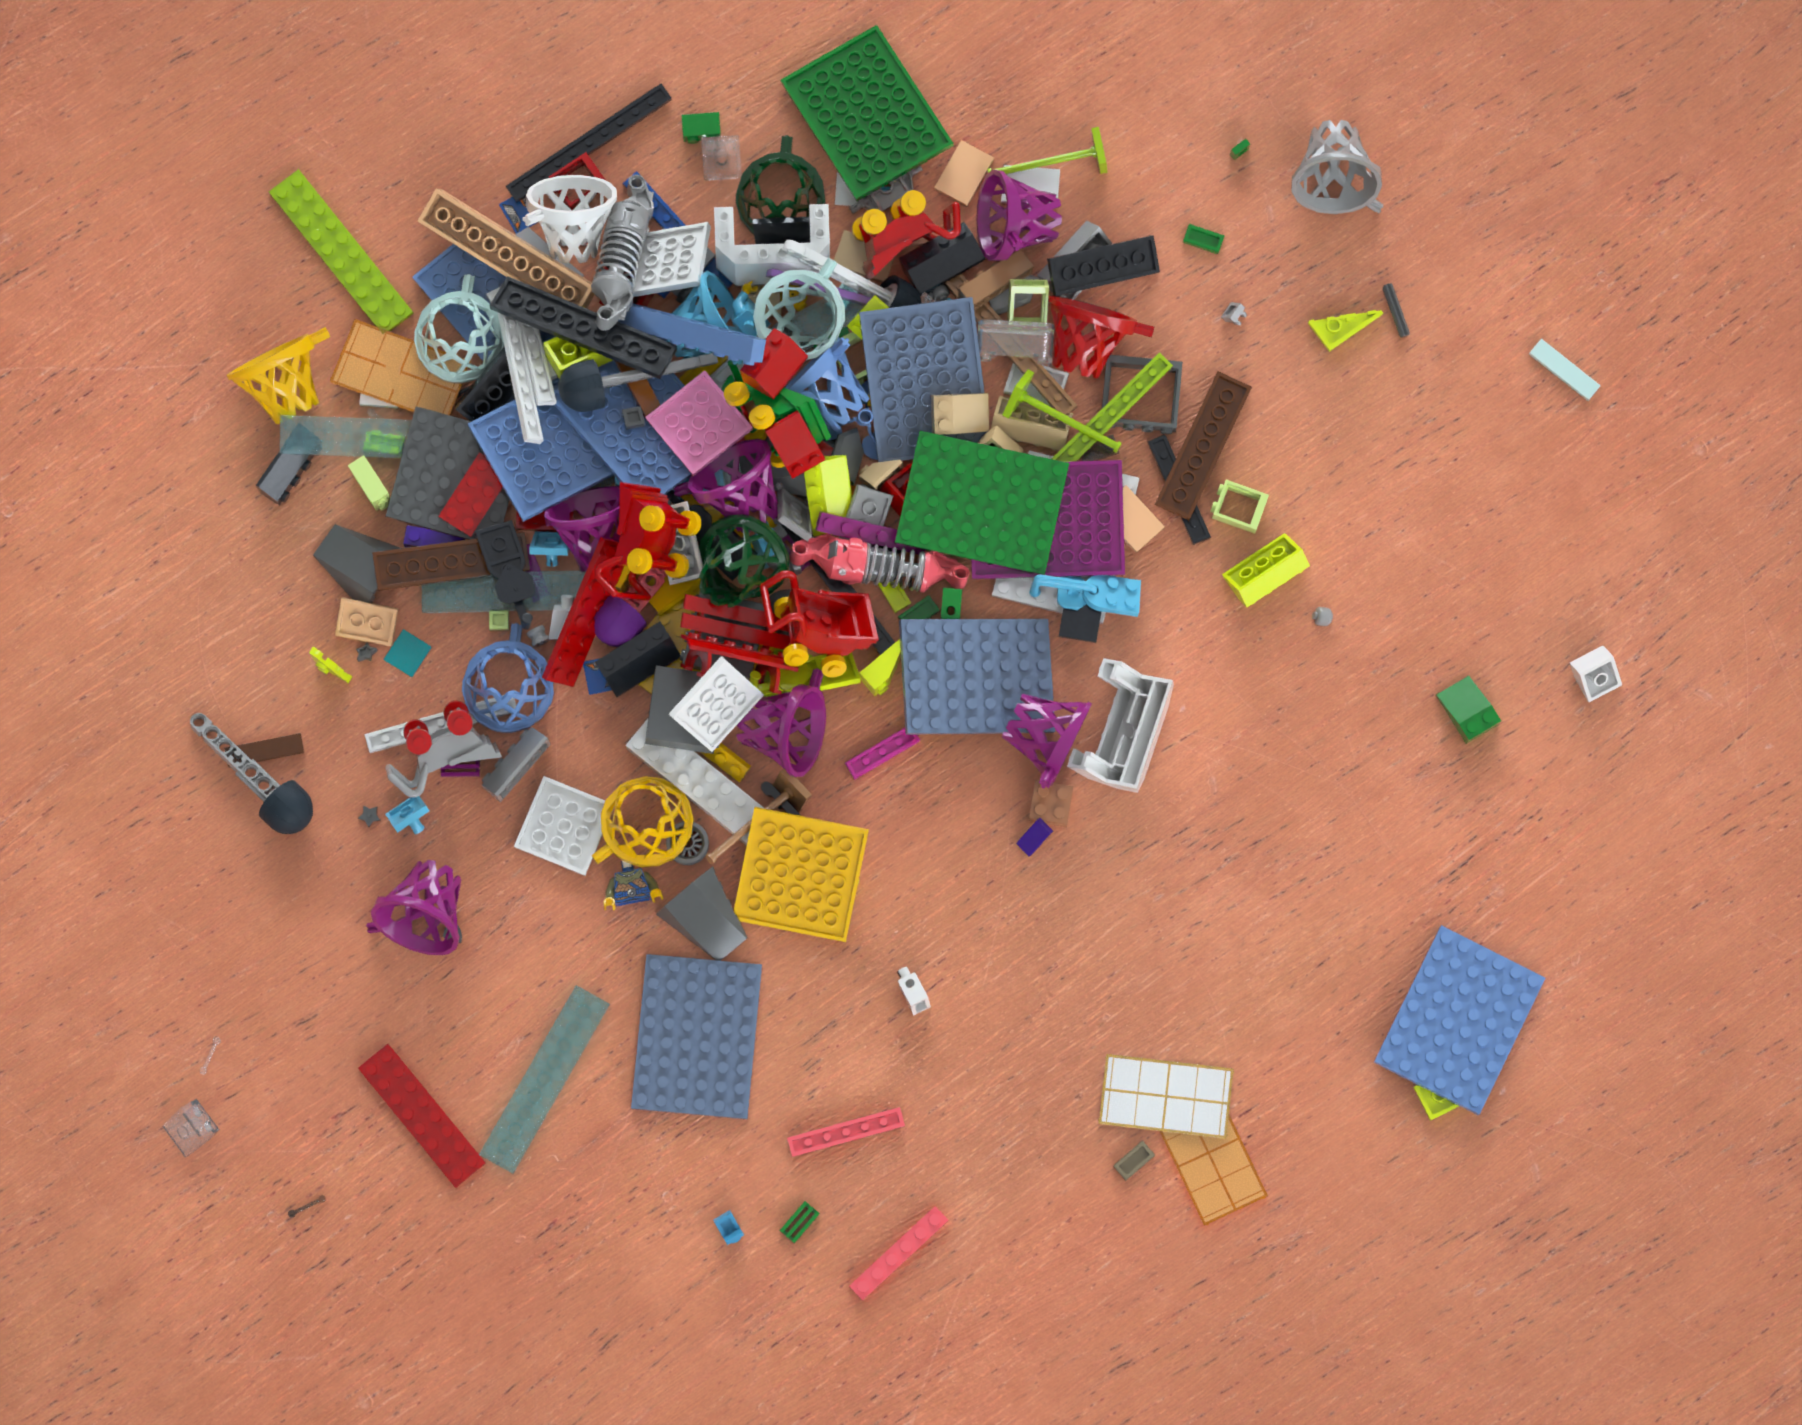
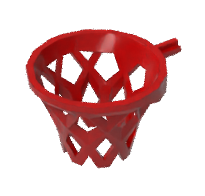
M1049 296L1048 298L1054 323L1052 365L1056 368H1059L1062 362L1064 371L1071 373L1079 364L1081 376L1089 377L1092 374L1093 378H1099L1108 358L1126 334L1133 335L1136 333L1152 338L1154 326L1139 323L1136 319L1125 314L1059 296ZM1063 315H1065L1069 325L1065 331L1061 326ZM1089 323L1093 324L1094 330L1083 336L1081 331ZM1114 333V336L1112 338L1106 340L1109 336H1111ZM1073 343L1075 350L1068 357L1067 350ZM1095 350L1094 355L1086 362V357Z

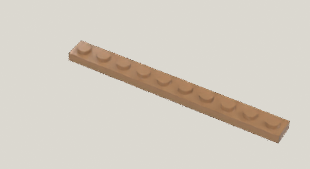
M961 273L944 284L957 299H960L958 296L959 286L967 279ZM988 303L974 310L975 320L1024 375L1028 369L1035 372L1030 383L1052 408L1065 415H1069L1077 408V404Z

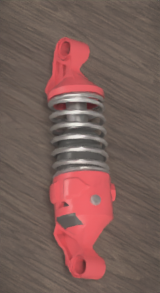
M828 533L816 538L811 537L808 542L806 540L795 542L789 557L791 563L797 566H801L813 559L824 570L829 579L841 580L845 584H868L872 581L875 586L880 582L883 587H886L890 582L892 588H895L899 583L902 590L908 584L911 591L915 589L916 592L922 593L942 579L947 580L954 589H963L970 574L966 566L957 562V559L947 558L943 553L921 551L918 562L913 563L915 551L912 550L909 562H905V548L902 549L901 557L899 558L896 553V547L892 549V552H889L886 545L883 549L878 548L877 544L871 547L869 543L863 542L859 538L847 540L835 538Z

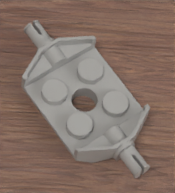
M921 166L890 182V190L883 191L880 188L860 199L849 207L850 211L854 214L861 208H865L866 210L878 209L883 212L891 207L894 201L901 198L906 192L913 190L912 177L922 171Z

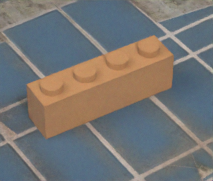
M1019 249V251H1014L1009 259L1001 262L996 261L990 266V269L980 271L971 281H964L959 286L958 296L960 298L973 297L974 310L1009 289L1010 279H1024L1031 275L1034 266L1023 251Z

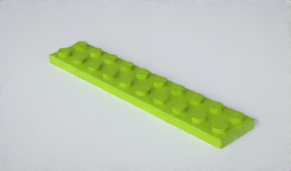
M299 169L269 191L273 199L382 334L392 331L414 314Z

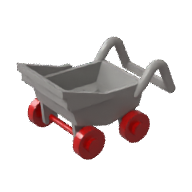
M454 700L445 706L443 714L448 727L437 730L431 736L427 725L422 720L413 719L405 724L403 734L406 739L407 748L410 752L416 754L418 764L415 777L412 781L408 780L391 764L386 765L385 769L388 780L408 797L420 796L424 792L428 774L448 764L454 766L460 762L502 757L496 742L491 743L488 735H479L472 727V718L467 706L463 702Z

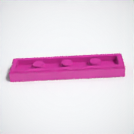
M905 728L848 760L845 762V765L855 780L920 742L918 735H906Z

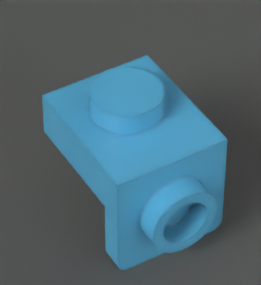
M730 1210L713 1219L727 1245L738 1242L744 1236Z

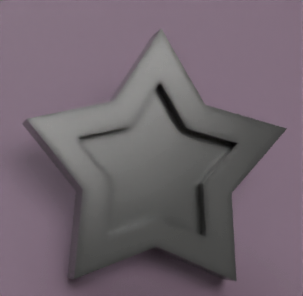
M367 642L362 648L356 649L359 653L357 660L358 662L365 659L371 661L372 655L378 651L377 648L370 647Z
M363 806V814L358 819L365 821L368 827H370L373 822L380 821L376 815L378 807L369 809Z

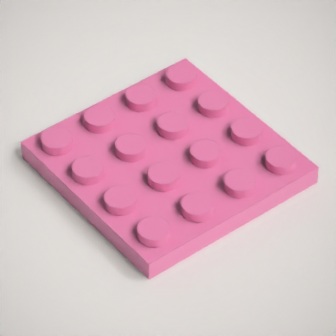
M703 371L645 417L693 476L753 430V427L739 410L726 402L723 391L706 371Z

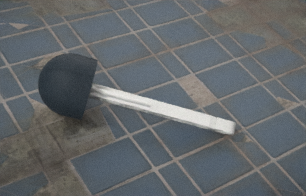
M785 241L783 251L786 254L797 258L818 271L821 270L828 259L796 241ZM837 264L830 276L865 296L872 298L876 295L889 308L921 304V297L915 287L896 275L889 276L879 286Z

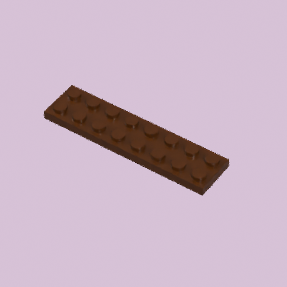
M1217 371L1155 502L1156 506L1188 521L1190 520L1252 386Z
M525 532L516 533L525 558L523 571H530ZM477 539L372 552L378 591L491 576L487 570Z

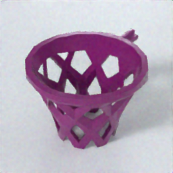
M991 170L981 185L977 202V237L984 256L989 261H1004L1009 259L1012 253L1019 251V249L1053 242L1059 235L1053 228L1062 223V216L1053 211V209L1061 206L1060 199L1056 198L1054 193L1037 190L1010 178L1003 171ZM997 184L1002 188V190L994 191ZM1005 194L1007 207L1003 209L992 200L993 195ZM990 207L997 212L992 217H990ZM1028 209L1030 211L1026 214L1023 210ZM1046 214L1054 219L1045 225L1040 223L1046 219ZM1002 217L1006 220L1004 234L990 230L991 223ZM1026 229L1029 230L1025 236L1019 237L1020 233ZM991 235L998 237L994 243L992 242Z
M752 439L732 445L696 475H691L688 482L675 487L674 494L679 497L691 493L699 504L708 503L724 517L727 515H749V511L754 513L759 510L760 521L766 523V515L775 520L778 516V499L774 490L770 462L772 451L768 442L761 439ZM751 453H757L755 460L751 457ZM743 455L753 465L752 470L746 474L739 472L740 456ZM733 460L732 468L726 466L729 462ZM722 470L731 475L730 484L719 486L715 473ZM724 498L734 502L735 506L725 504ZM736 527L738 532L741 531L743 533L742 527Z
M619 486L587 489L545 510L546 526H553L563 542L574 555L581 572H586L600 537L619 542L620 535L617 534V530L613 537L610 538L614 524L616 529L619 526ZM616 500L613 506L608 501ZM603 502L609 512L593 516L596 503ZM575 510L584 519L570 521L569 512ZM590 534L595 537L592 543L589 542Z
M813 669L808 685L799 684L793 687L790 692L782 693L781 695L763 696L755 704V707L758 709L752 708L736 725L743 731L736 734L738 741L773 759L793 777L804 776L814 765L821 750L826 726L825 699L822 691L819 689L824 675L822 670ZM798 707L810 710V717L800 722L794 718V714ZM778 717L779 720L771 723L769 718ZM754 719L760 728L752 730L744 722ZM809 724H810L811 734L804 728L805 726H807V725H809ZM798 730L809 740L808 745L793 747L789 741V735ZM772 737L778 747L769 745L765 738ZM798 751H805L802 758L797 754ZM789 755L795 761L796 765L790 763Z
M1022 694L1020 700L1024 703H1018L1014 710L1021 720H1010L1006 726L1010 733L1004 732L1002 738L1031 760L1041 773L1039 784L1044 789L1045 787L1049 788L1053 785L1092 703L1055 702ZM1065 709L1073 714L1057 717L1053 712ZM1026 711H1037L1044 718L1032 719ZM1069 723L1068 727L1065 729L1063 724ZM1054 727L1061 737L1058 741H1047L1044 730ZM1018 728H1026L1033 739L1023 737ZM1035 750H1041L1047 763L1038 759Z
M427 860L423 864L421 861H418L408 876L386 897L378 896L371 910L373 922L366 925L368 928L367 932H382L393 942L423 954H450L457 949L460 938L456 909L461 877L458 875L453 879V869L447 865L436 871V862L434 860ZM429 868L430 875L419 880L420 875ZM446 873L447 886L440 887L438 878ZM423 889H425V900L419 899L418 894ZM405 905V916L394 921L391 918L394 907ZM424 916L429 928L421 936L413 934L412 921ZM440 923L444 924L448 929L444 941H441L437 929ZM429 934H432L434 941L429 940L426 937Z

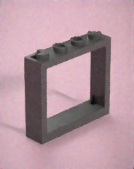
M1110 355L1105 367L1102 408L1108 403L1111 367L1142 370L1152 359ZM1168 360L1173 365L1168 372L1175 373L1171 424L1119 419L1110 429H1114L1117 426L1123 427L1124 430L1128 431L1137 428L1142 429L1143 432L1157 430L1161 431L1162 434L1176 432L1183 362Z

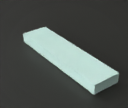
M1540 339L1529 353L1530 356L1587 401L1590 400L1601 386L1543 339Z

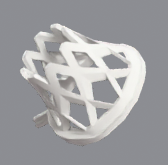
M563 175L547 178L537 182L528 189L526 208L529 214L523 217V221L526 226L539 221L545 234L551 258L555 259L558 256L561 263L569 264L574 254L579 263H584L588 261L590 254L592 258H595L598 254L603 227L613 204L617 201V190L611 183L597 177ZM568 189H575L581 201L573 211L563 203ZM581 189L591 191L586 196H584ZM562 190L559 197L553 191ZM597 192L600 193V206L590 209L588 204ZM544 194H547L556 205L554 209L544 207ZM588 242V245L582 254L578 247L580 245L584 246ZM559 243L562 246H568L569 249L566 254L563 253Z

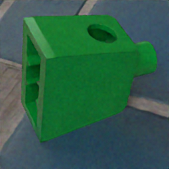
M943 588L941 619H960L962 589ZM948 607H954L953 615L947 614Z

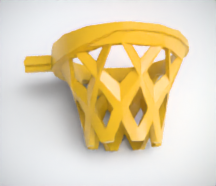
M324 327L310 335L306 334L244 363L226 376L228 380H232L252 395L275 424L282 423V418L290 420L296 417L295 407L306 412L312 408V405L319 404L312 379L310 350L315 348L314 345L330 338L329 332ZM275 367L282 371L279 382L274 380ZM251 380L261 385V391L254 389ZM297 386H298L299 389H300L299 397L296 395V394H297ZM276 395L282 398V406L277 403Z
M644 776L621 784L605 800L601 811V830L606 845L591 856L599 864L614 853L622 861L638 867L660 866L675 859L682 853L692 835L694 818L686 795L663 778ZM653 783V784H656L657 786H651V785H645V784ZM637 789H647L661 797L665 815L658 821L657 829H644L639 834L631 826L624 825L620 807L623 799ZM666 792L674 794L678 798L677 805L667 796ZM668 802L675 807L673 811H671ZM614 806H615V812H614L613 820L611 821V820H610V816H611L612 811H613V808H614ZM679 813L684 820V827L675 830L674 819ZM616 816L618 820V825H615ZM670 821L672 831L664 832L665 823ZM615 830L622 834L625 844L620 845L614 838ZM625 833H630L634 840L627 842ZM679 834H681L680 837H679V839H678L677 842H676V836L679 835ZM649 835L656 837L653 846L644 841ZM672 837V848L668 851L657 848L662 839ZM642 845L648 848L649 852L646 855H637L632 847Z

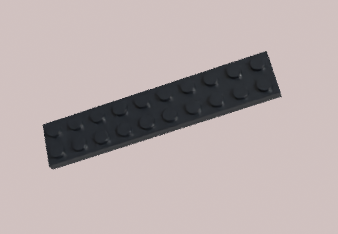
M508 276L490 303V309L658 379H661L677 351L676 345L620 322H617L609 330H601L596 325V312Z

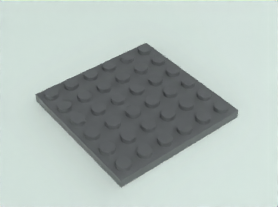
M418 406L415 407L385 517L468 540L477 539L475 535L477 530L503 523L509 503V497L504 488L501 489L471 537L438 517L479 452L484 455L468 427V423L471 421Z

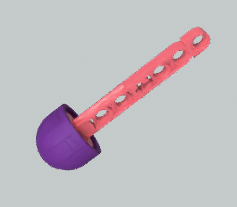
M650 568L647 573L640 574L636 580L647 590L652 599L665 582L664 578L667 574L665 570L660 571L657 568ZM647 576H652L655 579L653 586L647 585L645 581ZM632 586L627 590L630 593L636 591ZM608 596L594 617V632L596 636L609 646L619 647L639 635L647 625L640 612L649 601L630 599L631 601L626 598Z

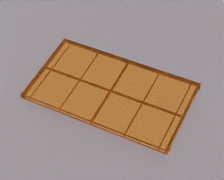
M357 319L353 321L330 378L331 383L414 412L415 407L418 406L446 415L451 414L463 384L447 382L430 373L418 358L414 340ZM427 345V356L430 360L438 359L434 348ZM437 349L440 357L446 354L445 351ZM453 359L444 362L451 372H457L462 365ZM440 363L436 364L437 366L444 369ZM466 367L463 372L468 371L469 368Z
M1230 1115L1228 1116L1226 1139L1159 1131L1204 1226L1268 1196Z

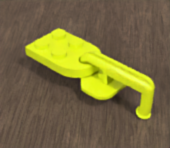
M852 652L847 656H843L847 669L842 675L838 677L823 675L819 688L821 691L861 683V677ZM827 654L808 658L806 663L798 666V672L780 668L779 690L791 691L793 687L799 684L808 685L813 669L822 670L821 662ZM752 671L750 673V682L764 695L771 694L772 692L769 691L770 682L758 684L761 674L757 671Z

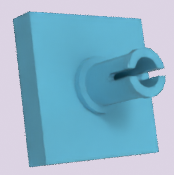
M535 531L529 547L530 555H546V565L551 567V562L552 567L558 565V555L568 556L569 548L563 542L558 532Z
M420 796L410 797L385 815L397 833L409 825L413 833L418 834L425 828L419 818L428 813L429 809Z

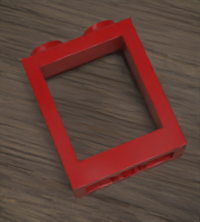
M586 152L549 176V178L570 175L584 165L592 177L606 181ZM557 190V191H553V192H554V193L557 192V193L559 194V196H560L562 190ZM567 195L563 201L572 211L581 202L579 198L571 202Z

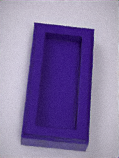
M1039 818L1016 844L1030 857L1052 834L1053 830Z

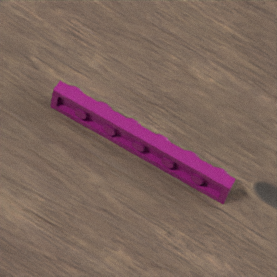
M821 511L819 513L816 531L845 538H859L863 542L880 546L886 545L892 549L896 547L897 550L901 551L905 548L906 552L914 550L915 554L918 555L921 551H925V549L895 543L898 529Z

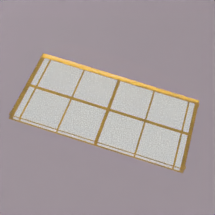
M1106 1054L1099 1124L1226 1139L1228 1135L1227 1127L1234 1074L1233 1068Z

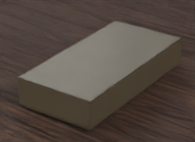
M1142 1140L1113 1167L1126 1181L1150 1161L1155 1154Z

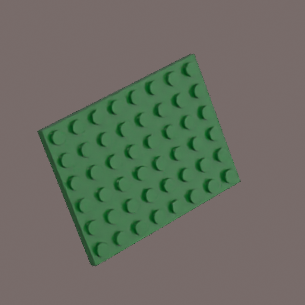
M878 25L780 80L856 201L954 146L951 138Z
M919 431L895 543L1045 575L1069 463Z

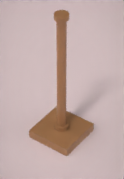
M782 769L773 783V786L781 795L764 809L775 810L787 800L800 812L805 808L812 794L796 777L790 776L785 769ZM752 819L712 853L706 854L707 861L710 864H714L720 855L748 833Z

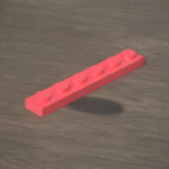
M898 1107L788 1137L787 1140L791 1155L795 1157L905 1127L901 1109Z
M936 1206L933 1207L849 1287L863 1301L947 1223L948 1219Z

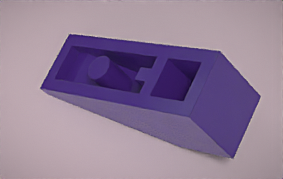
M407 525L403 544L405 548L465 539L426 528Z

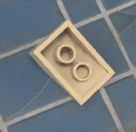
M988 393L931 395L932 433L940 435L989 431Z

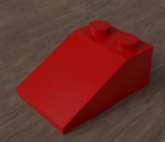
M798 410L764 429L792 479L826 460Z
M913 462L888 479L879 489L880 492L893 496L890 506L900 517Z

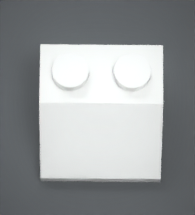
M1604 646L1570 662L1574 678L1588 702L1622 686L1614 657Z

